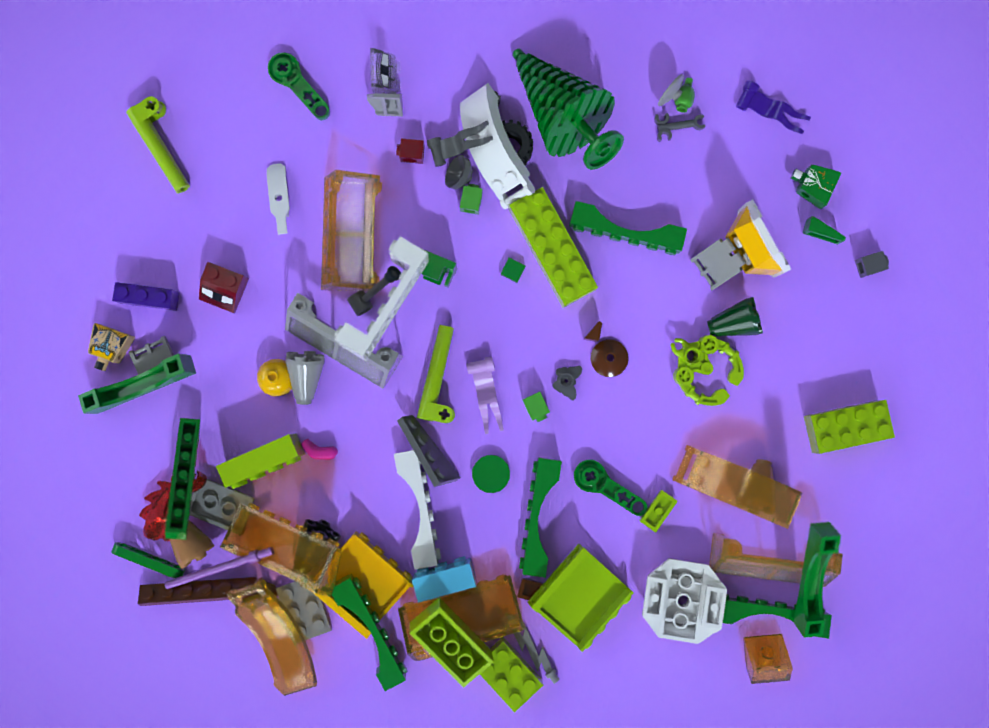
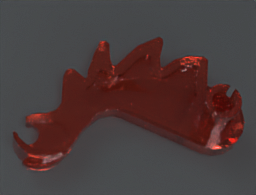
M198 470L194 476L193 492L200 490L207 482L206 475ZM158 481L157 484L161 486V490L151 492L144 497L151 504L143 508L139 516L145 519L143 534L146 538L153 541L163 539L168 542L170 540L165 538V521L163 519L167 516L171 482Z

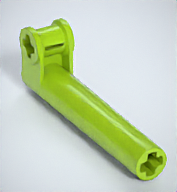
M149 96L137 105L130 107L126 114L176 193L179 194L189 189L190 185L152 124L166 114V106L157 98Z
M439 325L416 418L441 423H450L455 418V412L451 407L437 404L454 331L452 327ZM447 409V413L450 414V417H446L444 420V417L441 416V413L445 412Z

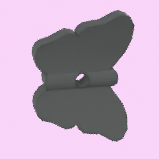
M582 367L558 368L556 370L558 377L557 381L553 383V388L570 400H575L577 394L574 385H576V379L582 373Z

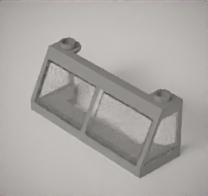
M297 292L287 309L285 330L384 389L403 356L391 348L383 347L376 354L371 353L368 360L364 361L341 347L335 341L336 336L334 334L336 330L316 319L317 315H315L312 309L314 302Z

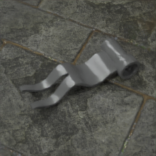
M488 120L478 126L461 130L455 136L441 140V137L427 140L428 149H431L435 167L445 165V159L460 155L467 149L492 141L493 136L464 140L484 130L489 125Z

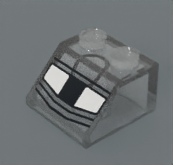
M370 48L371 88L373 93L401 92V81L397 80V73H401L400 62H397L396 55L376 48Z

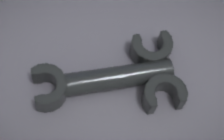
M665 113L664 121L659 120L658 114L654 117V122L658 125V142H661L662 134L667 135V139L670 141L672 139L670 130L694 127L700 131L706 127L697 123V120L704 118L702 114L697 115L694 120L667 123L669 121L668 113Z

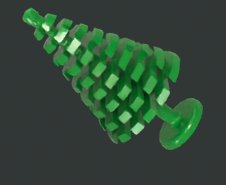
M520 48L514 50L512 56L517 61L516 67L518 72H520V79L523 82L528 101L530 100L534 117L538 122V129L549 155L553 157L556 154L558 157H563L566 153L570 155L576 151L578 146L581 149L589 143L590 145L583 156L586 168L595 170L610 162L618 154L624 142L623 135L617 130L607 131L598 136V133L604 128L613 112L615 99L614 96H611L612 93L566 70H561L560 67L553 66V64L545 62L530 53L525 54Z

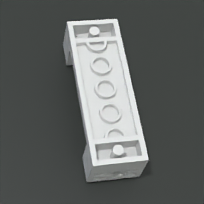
M401 236L397 241L394 240L389 247L391 261L404 269L399 277L400 283L397 287L394 286L388 294L390 299L386 304L383 303L377 312L379 314L376 321L372 320L366 331L368 334H364L346 322L343 326L340 325L334 334L336 336L335 341L341 347L364 361H367L429 263L426 251Z

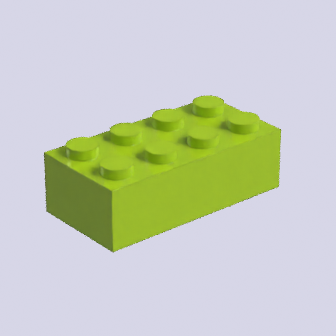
M875 400L804 416L811 451L816 454L895 438L887 400Z
M297 433L288 434L221 463L216 468L224 487L231 486L232 489L248 484V479L253 481L266 476V471L269 473L276 472L284 468L283 464L285 463L290 465L301 461V456L305 455Z
M440 597L410 622L409 634L463 688L494 662L492 650Z

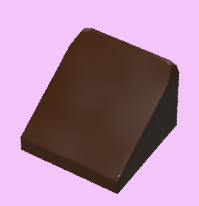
M597 322L583 340L599 341L602 322Z

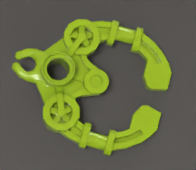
M704 335L699 341L688 343L682 338H675L674 342L681 343L682 349L677 350L674 343L670 344L673 353L678 356V368L673 373V380L680 386L681 390L685 393L684 395L693 399L696 405L716 406L724 404L730 397L725 389L715 390L711 397H707L703 393L699 395L694 391L696 387L691 385L694 379V372L703 375L711 374L713 372V365L708 359V354H713L717 350L720 354L725 352L730 356L728 360L733 366L728 374L727 381L738 386L744 378V367L739 356L740 352L733 350L728 342L719 340L712 335ZM689 351H692L694 355L691 361L687 358Z

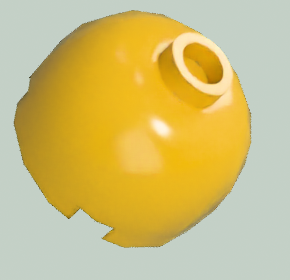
M271 359L259 367L257 383L265 394L274 397L283 396L292 390L285 360Z

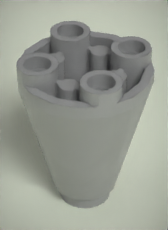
M304 351V354L287 352L285 362L296 403L300 405L311 404L325 363L324 355L316 354L315 351Z

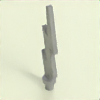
M506 612L505 617L521 650L523 651L526 644L537 672L542 663L547 679L550 678L553 684L558 682L560 679L556 674L557 671L554 668L552 669L543 646L538 655L527 628L525 627L522 636L511 616Z

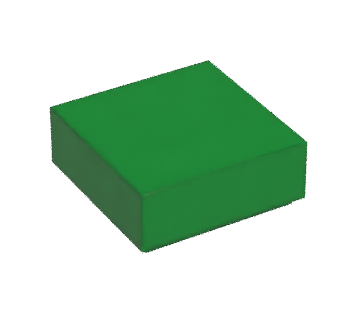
M508 258L500 275L518 283L526 266Z

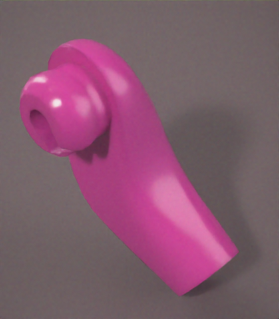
M309 439L301 443L303 449L313 459L330 460L334 459L338 454V450L334 446L319 447Z

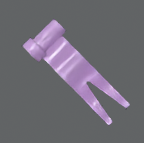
M489 356L485 357L484 360L466 363L468 374L473 375L485 435L489 434L487 404L492 409L499 430L504 431L492 377V371H495L493 357Z

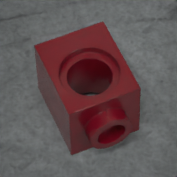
M401 138V143L397 144L396 155L399 156L400 161L423 164L424 140Z

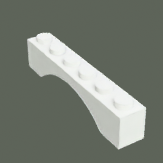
M414 450L395 453L394 459L397 474L411 487L420 510L419 533L411 549L414 570L437 566L438 560H441L440 549L436 548L435 541L438 540L437 531L432 529L431 522L434 521L433 510H429L428 502H431L429 491L425 490L424 483H427L426 472H422L421 463Z

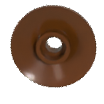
M612 339L603 340L596 344L590 356L593 369L604 377H615L621 374L626 369L629 359L628 352L623 344ZM609 354L613 355L614 357L613 361L611 362L607 360V356Z

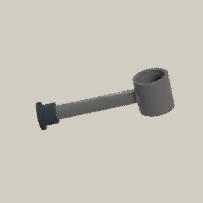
M390 266L384 278L368 292L365 293L364 290H361L347 299L356 316H360L372 309L373 305L370 299L389 283L399 280L401 272L397 267Z

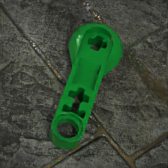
M285 52L272 56L267 66L271 79L290 88L315 118L321 121L326 120L330 115V109L326 102L303 78L297 59ZM280 65H288L286 67L287 71L284 72L283 70H281ZM306 93L312 94L311 96L316 102L314 105L309 99H306ZM319 106L326 108V113L323 116L316 114V109Z
M585 460L576 467L574 481L581 490L601 493L636 516H642L646 513V502L610 479L606 470L599 462ZM591 471H593L594 474L592 475L595 476L594 479H589L587 481L585 479L587 478V476H585L586 472L590 473ZM626 492L625 497L631 500L628 507H626L628 502L625 500L618 501V493ZM635 502L643 504V509L640 512L633 510Z

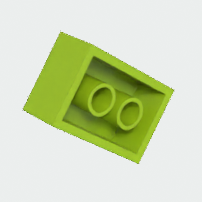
M502 637L490 648L494 662L480 675L515 713L543 686V681L511 644Z

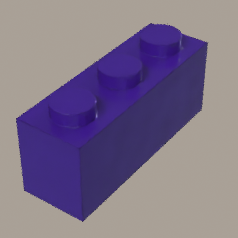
M115 282L112 301L120 304L177 311L180 292L172 289Z

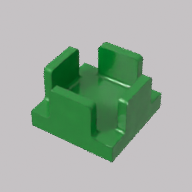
M426 251L429 263L422 272V275H424L423 279L441 285L445 273H449L444 283V286L449 288L453 276L456 274L457 264Z

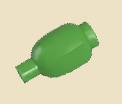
M686 78L685 84L680 88L682 91L681 96L674 101L677 106L676 110L685 113L693 105L695 91L692 87V78Z

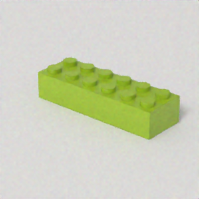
M543 187L537 189L530 196L526 195L509 205V212L562 308L598 289L595 280Z

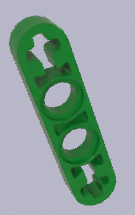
M115 542L111 553L171 578L181 577L185 572V568L181 569L175 563L121 542Z

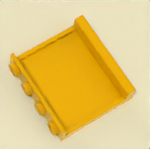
M355 531L309 582L307 588L367 639L371 634L367 626L347 607L343 605L338 607L329 591L330 585L352 573L354 578L357 577L362 586L360 590L363 595L366 594L371 602V605H369L373 612L376 611L381 620L409 587L413 588V576L405 570L403 572L399 569V564L393 558L388 559L384 556L385 552L378 545L373 546L369 542L370 539L361 532L359 534Z

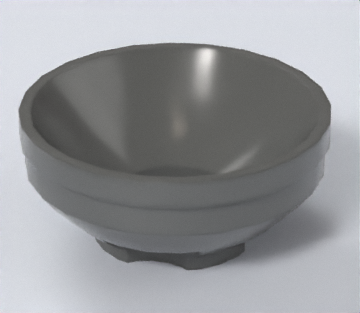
M458 155L452 160L445 175V184L448 188L456 190L470 183L473 170L468 158Z

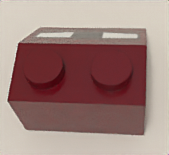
M207 262L200 279L199 300L235 314L249 278Z

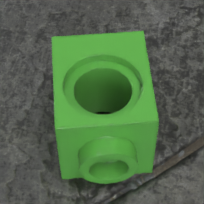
M468 184V186H463L460 212L479 215L483 189L479 188V185Z
M541 392L522 400L532 421L536 419L537 422L548 418L546 414L550 413Z

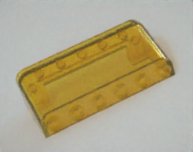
M240 503L220 548L237 556H245L254 550L260 551L273 547L274 555L261 558V561L256 563L300 583L301 587L315 594L331 597L335 587L342 548L339 547L340 543L332 539H328L327 542L322 539L323 535L314 531L311 534L307 533V528L296 524L294 527L290 525L291 521L286 518H274L275 513L268 510L261 512L259 511L260 507L255 504L249 503L247 506Z
M500 575L492 581L483 580L478 582L476 587L440 597L483 642L511 635L526 628L511 575ZM439 597L419 603L408 602L403 604V607L398 608L407 654L413 661L432 658V656L409 634L410 622Z

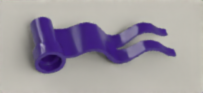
M753 81L745 82L743 86L744 91L736 105L738 109L746 111L747 108H750L765 118L781 122L784 127L800 134L804 133L803 129L790 123L782 111L793 118L808 121L811 119L810 116L795 111L785 102L768 98L758 91L760 86Z

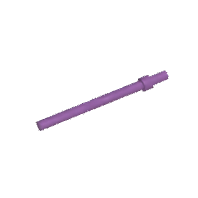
M269 547L260 551H251L248 555L166 581L165 587L170 589L249 562H259L261 558L274 555V549Z

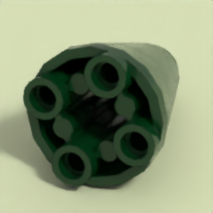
M754 297L742 300L707 321L710 335L749 336L763 334Z

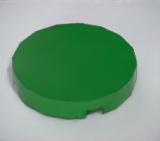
M486 455L475 463L472 469V478L479 490L486 493H496L507 486L510 479V470L503 458L497 455Z

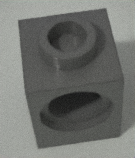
M884 251L854 260L860 278L889 269V260Z

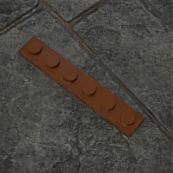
M256 577L191 581L170 589H166L165 583L140 585L137 604L139 606L257 598L258 579Z

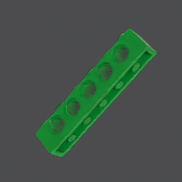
M180 418L165 526L166 539L187 540L200 436V419Z

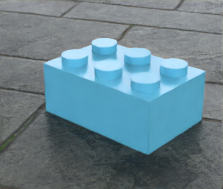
M463 556L454 559V563L447 564V561L438 563L432 569H428V567L417 569L412 582L418 603L476 587V577L471 558L466 559Z

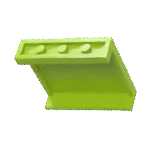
M578 543L530 598L528 604L583 652L592 645L593 639L605 630L606 624L618 615L619 609L630 601L631 595L634 592Z

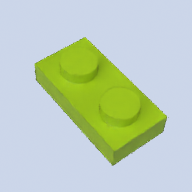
M660 490L639 521L656 533L678 501L663 490Z

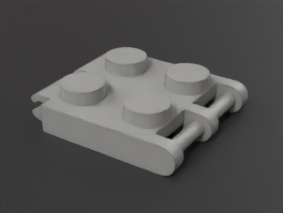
M720 238L690 259L700 270V275L704 276L710 284L711 291L743 270L741 266L746 263L739 252L735 255L731 253L736 248L729 238L724 241ZM697 259H699V261L701 262V264L704 266V268L706 269L705 271H704V269L702 268V266L699 264V262L697 261ZM707 273H709V275L711 276V278L713 279V281H714L716 284H714V283L711 281V279L709 278V276L707 275Z
M166 336L160 337V340L151 344L147 343L145 347L136 351H129L138 375L154 368L162 360L174 355ZM163 343V345L158 346V347L152 349V347H154V346H156V345H158V344ZM147 350V352H145V353H143V354H141V355H139V356L136 355V354H139V353H141V352Z

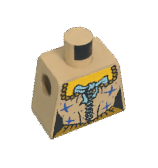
M94 323L88 348V354L98 357L94 368L106 371L109 361L121 363L135 337L105 325Z

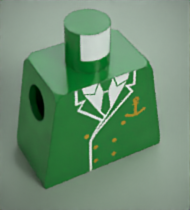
M810 165L806 168L805 172L795 168L790 179L799 183L796 189L798 195L817 208L822 209L827 206L841 176V172L817 165Z

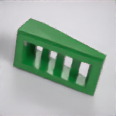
M811 216L806 220L803 234L837 245L846 240L844 235L816 217Z

